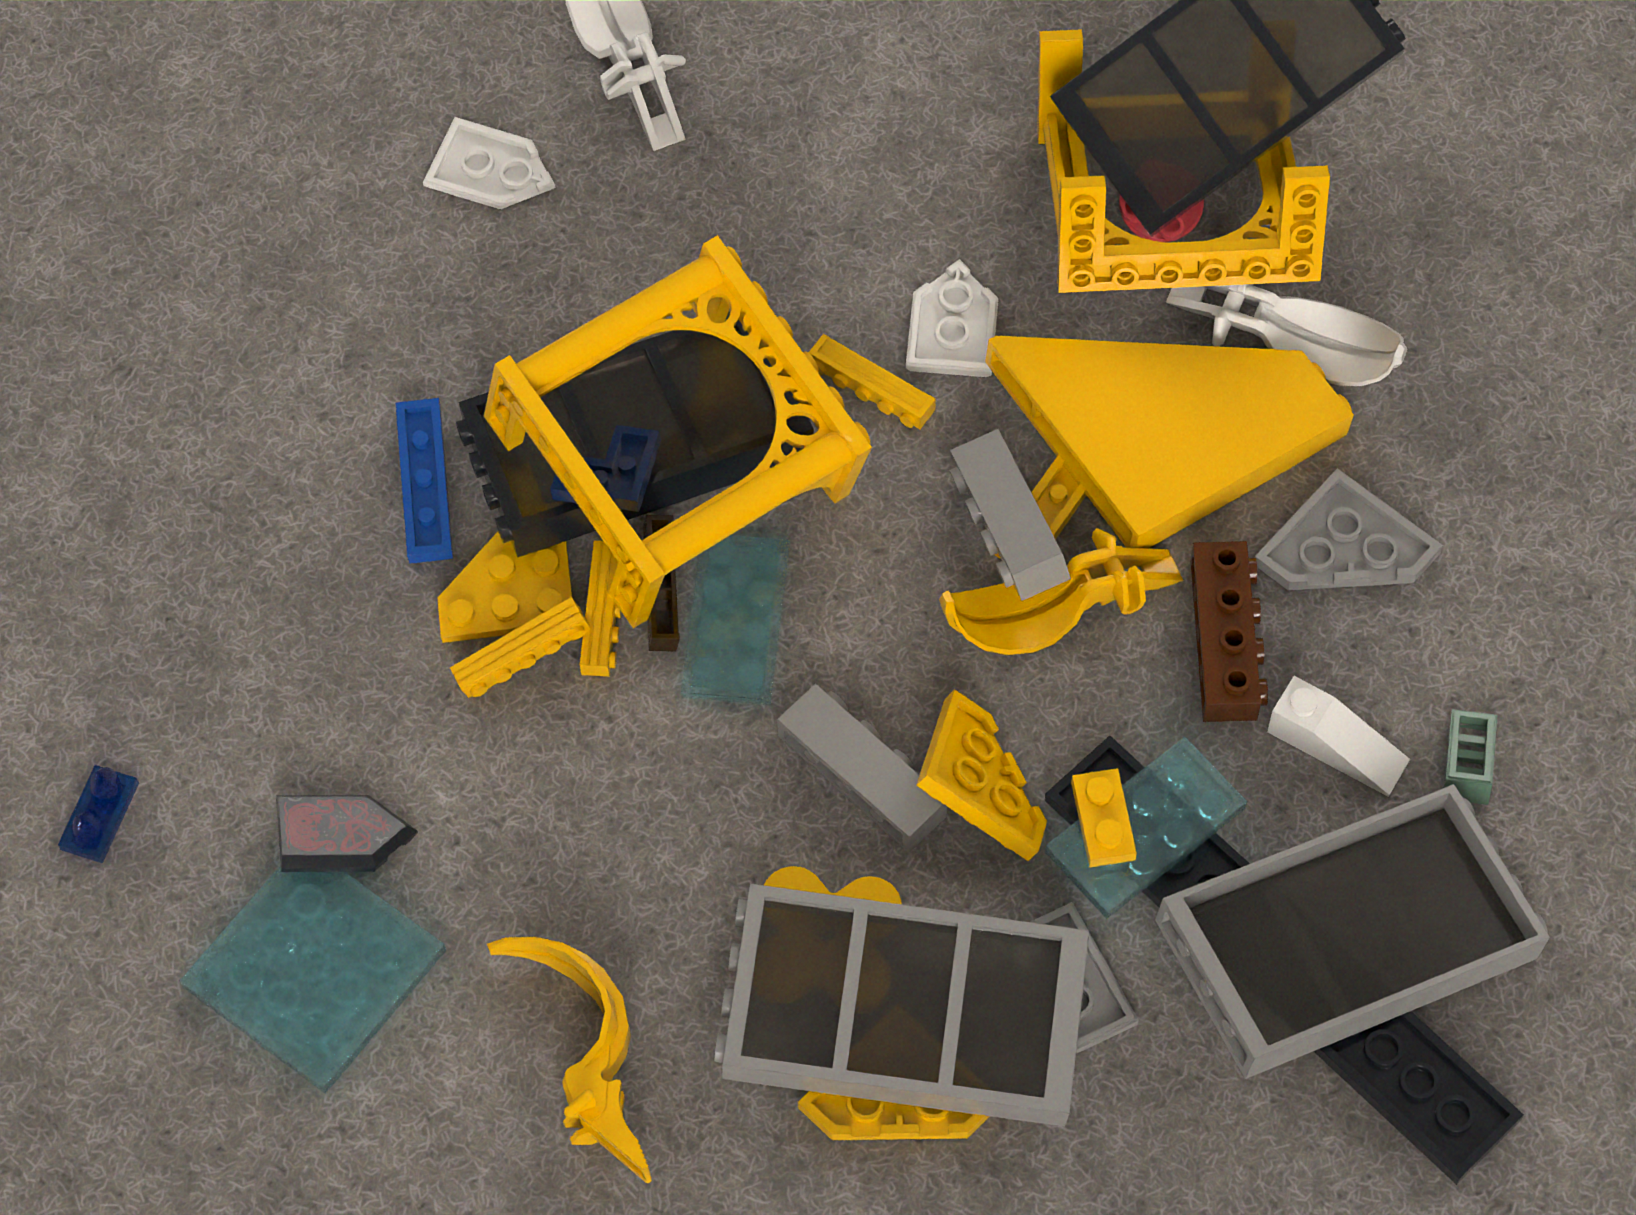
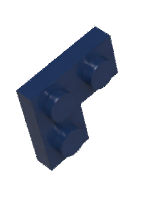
M616 425L605 460L583 457L619 509L639 512L661 444L660 432L658 430ZM555 473L550 488L552 499L576 503Z

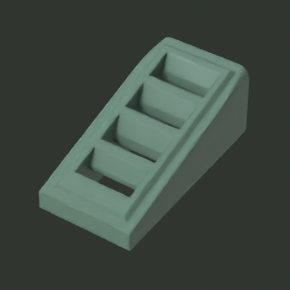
M1451 710L1443 788L1454 784L1462 798H1466L1471 803L1489 804L1493 784L1497 715ZM1463 727L1486 731V737L1459 734V729ZM1458 744L1484 748V752L1458 749ZM1457 761L1483 765V768L1457 766Z

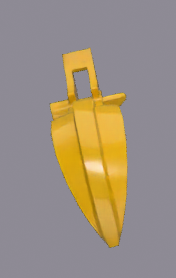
M1097 528L1093 531L1091 537L1097 550L1076 555L1069 561L1067 568L1071 579L1023 601L1014 585L1006 588L1004 583L963 592L950 593L948 590L942 593L939 601L948 624L959 633H962L968 641L984 651L1014 655L1034 653L1054 645L1078 624L1084 611L1098 602L1103 606L1116 600L1122 614H1131L1141 609L1145 604V591L1158 590L1184 580L1168 549L1122 548V546H1116V537Z
M505 937L488 943L487 947L490 955L523 957L546 964L571 978L596 1001L604 1014L599 1040L580 1062L570 1066L565 1072L562 1085L568 1106L564 1109L566 1118L563 1120L566 1128H581L576 1130L570 1137L572 1145H592L599 1142L645 1183H650L652 1181L650 1170L639 1141L628 1128L623 1117L625 1095L621 1091V1081L618 1079L613 1080V1076L619 1071L627 1056L631 1039L625 1002L620 991L604 968L587 954L565 943L539 937Z

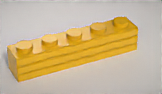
M825 334L819 338L808 352L816 361L820 376L826 374L832 378V381L842 389L848 387L855 391V395L864 402L870 400L876 403L878 409L884 414H895L900 417V421L906 427L912 428L915 426L921 430L935 411L936 398L926 394Z
M594 540L585 613V618L591 629L585 632L582 639L580 669L582 675L610 677V668H616L617 652L612 651L613 643L619 642V627L615 626L616 618H621L622 612L608 593L618 561L605 542L601 540Z
M570 597L456 663L450 669L460 689L468 698L471 696L479 697L485 694L488 688L509 680L512 674L519 670L530 668L543 656L557 652L567 642L580 639L591 628L580 607Z

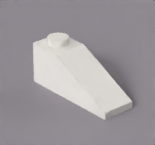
M1293 676L1272 711L1268 733L1388 797L1410 762V758L1338 699L1296 676Z

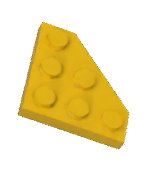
M562 504L519 510L524 518ZM497 532L437 597L442 643L504 636L572 597L567 542L565 541L517 557L511 541L503 543L499 532Z
M954 689L944 699L916 786L933 799L940 801L962 816L970 824L977 826L999 841L1007 849L1012 850L1029 861L1039 852L1047 820L1039 806L1031 807L1022 789L1027 782L1011 752L1003 753L994 736L999 728L992 715Z
M897 1005L849 1051L847 1070L938 1083L943 1046ZM956 1059L953 1085L990 1090ZM808 1091L798 1101V1109L831 1140L968 1139L990 1117Z

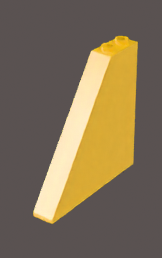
M994 336L988 340L985 363L1055 455H1060L1064 461V467L1077 484L1081 483L1086 489L1085 494L1126 548L1148 549L1287 471L1346 436L1354 416L1347 399L1341 394L1337 395L1326 381L1321 367L1317 363L1311 362L1304 352L1300 350Z

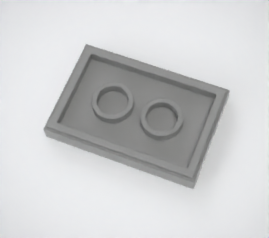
M1073 902L1030 921L1032 923L1088 930ZM1090 932L1076 1054L1138 1025L1139 1022ZM990 940L989 946L1049 1054L1060 949Z

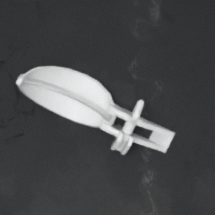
M565 0L574 30L583 47L599 59L609 57L613 64L611 68L600 76L601 85L607 99L609 100L626 93L629 94L653 151L686 140L665 81L666 75L664 73L666 70L684 65L686 59L679 55H661L658 57L651 42L653 39L651 23L642 0ZM642 58L645 65L633 69L631 61ZM651 81L665 112L653 118L649 115L639 86Z
M1254 284L1171 288L1166 303L1214 319L1213 346L1220 347L1223 345L1230 327L1233 326L1262 338L1268 349L1303 351L1311 362H1315L1321 367L1326 381L1329 384L1338 386H1364L1381 381L1390 374L1393 368H1397L1402 364L1408 350L1404 344V338L1398 332L1368 316L1322 301L1291 296H1277L1270 291L1253 286ZM1207 289L1227 295L1222 307L1202 302ZM1243 301L1253 306L1258 305L1254 317L1239 312Z

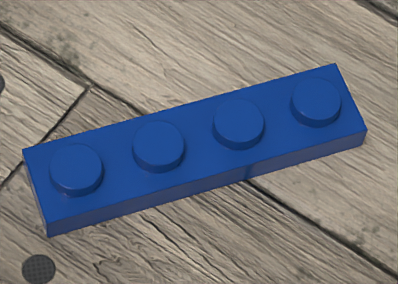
M439 398L396 402L406 546L409 564L453 559Z

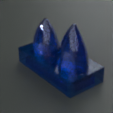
M95 765L58 843L60 850L103 863L139 785L138 779L114 771L110 767Z

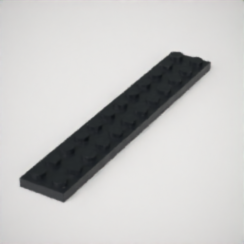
M1110 735L1045 793V802L1082 835L1071 784L1072 775L1118 768L1137 854L1135 861L1113 865L1159 908L1164 897L1250 864ZM1261 890L1194 916L1223 968L1294 1034L1335 1018ZM1282 893L1351 1011L1393 995ZM1411 1011L1313 1051L1456 1185L1524 1116L1520 1110Z

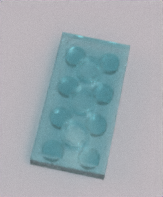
M730 535L699 554L681 686L682 698L771 705L790 540Z
M1183 737L1122 785L1137 852L1135 861L1089 868L1079 820L1055 837L1045 847V853L1106 919L1246 809L1248 801L1186 737Z

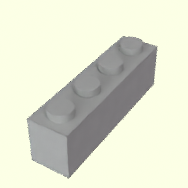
M999 429L951 449L956 467L950 469L949 472L959 494L967 491L970 496L964 502L974 524L983 522L986 528L980 531V535L989 555L992 556L998 553L1002 560L995 564L1005 587L1008 588L1014 585L1023 601L1070 580L1071 577L1062 551Z
M815 683L777 719L778 737L908 853L947 817V806L933 799L916 786L919 774L913 770L914 766L910 759L898 749L890 750L880 741L881 737L877 730L865 720L860 722L848 712L844 701L834 692L829 691L826 693Z

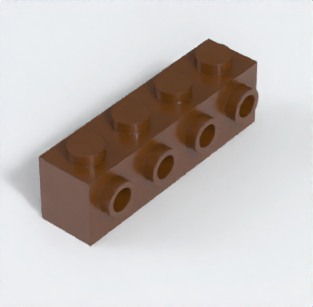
M1247 541L1193 542L1190 565L1203 722L1257 721L1260 706H1267L1268 684L1266 678L1259 679L1258 665L1264 664L1263 638L1255 637L1254 624H1260L1261 621L1259 597L1252 598L1251 584H1257L1256 558L1248 557Z

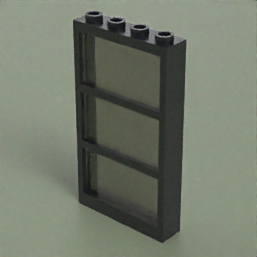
M1179 0L1053 93L1050 98L1146 231L1153 237L1402 55L1405 48L1401 42L1406 38L1392 18L1385 22L1375 9L1380 5L1379 0Z
M728 312L726 320L729 318L730 312ZM738 320L734 326L735 330L742 336L749 335L747 331H744L741 322ZM673 330L631 344L540 397L582 457L605 460L616 425L658 430L660 432L661 444L639 512L619 509L627 520L739 482L748 476L764 459L771 446L775 432L774 400L768 383L759 368L745 353L727 341L710 334L691 330ZM767 358L763 360L764 364L772 367ZM791 391L784 393L785 399L789 404H799L793 398ZM489 392L459 402L462 420L456 421V426L463 446L471 444L474 452L469 453L476 478L485 477L487 484L482 485V490L490 511L498 509L500 517L495 518L501 540L503 543L511 541L517 557L596 531L577 503L552 499L550 488L555 472L527 432H525L522 444L510 451L506 449L484 418ZM792 416L786 420L787 426L794 433L806 436L814 434V428L808 417ZM787 442L781 444L784 455L790 454L794 446ZM795 447L797 452L803 449ZM772 462L770 468L774 467L777 464Z

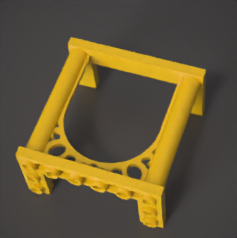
M1294 20L1262 21L1294 64L1296 41ZM1082 29L1039 31L1037 134L1038 144H1045L1058 233L1057 284L1059 293L1321 280L1330 183L1328 165L1297 167L1290 136L1256 161L1263 197L1261 205L1251 220L1227 235L1207 241L1167 243L1135 236L1105 218V176H1089L1084 144L1050 98L1053 93L1082 73ZM1252 30L1247 91L1195 93L1226 136L1250 135L1252 146L1289 120L1292 85ZM1082 87L1076 91L1080 98L1082 97ZM1180 94L1082 99L1111 141L1210 137ZM1270 225V229L1261 226Z
M718 235L703 243L698 259L520 362L515 363L509 355L495 363L484 418L508 451L522 444L525 432H527L618 561L608 593L633 629L648 620L666 574L801 493L822 487L834 503L839 502L850 494L872 449L870 437L866 429L859 422H853L844 409L845 405L839 392L834 387L826 385L818 374L819 369L814 358L807 351L802 352L793 339V332L788 322L783 317L775 315L767 304L768 300L763 288L756 281L751 282L742 269V262L736 251L730 246L726 247ZM693 309L696 317L693 319L688 318L682 312ZM729 309H730V316H729V318L726 320L727 314H728ZM738 320L741 322L744 331H747L749 335L742 336L735 330L734 326ZM672 330H691L716 336L745 353L766 379L774 400L776 416L775 432L771 446L764 459L748 476L641 541L540 397L634 342L652 334ZM767 358L772 367L766 366L763 360ZM791 391L793 398L799 404H789L785 399L784 393ZM792 416L808 417L813 421L818 431L808 436L796 434L789 429L786 420ZM785 442L794 446L791 453L787 456L784 455L781 449V444ZM795 447L803 449L797 452ZM772 462L777 464L774 467L770 468Z

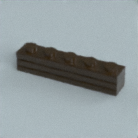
M646 515L643 525V539L673 522L674 516ZM676 569L664 576L647 620L649 651H677L680 634L678 628Z

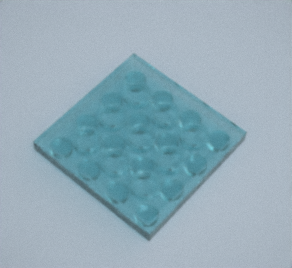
M280 865L180 979V983L184 989L326 1094L446 952V947L443 942L346 872H281Z

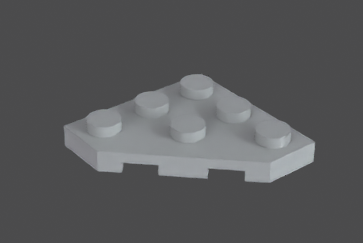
M1337 468L1254 558L1257 561V568L1287 590L1414 583L1441 554L1443 545Z

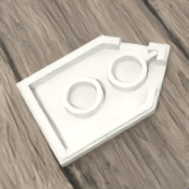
M454 117L423 181V186L497 209L506 208L555 188V184L549 172L546 171L531 139Z
M960 259L946 268V272L930 284L926 282L913 292L906 357V369L909 371L989 377L992 375V371L985 363L988 340L994 337L996 333L999 298L988 287L984 288L971 275V270Z

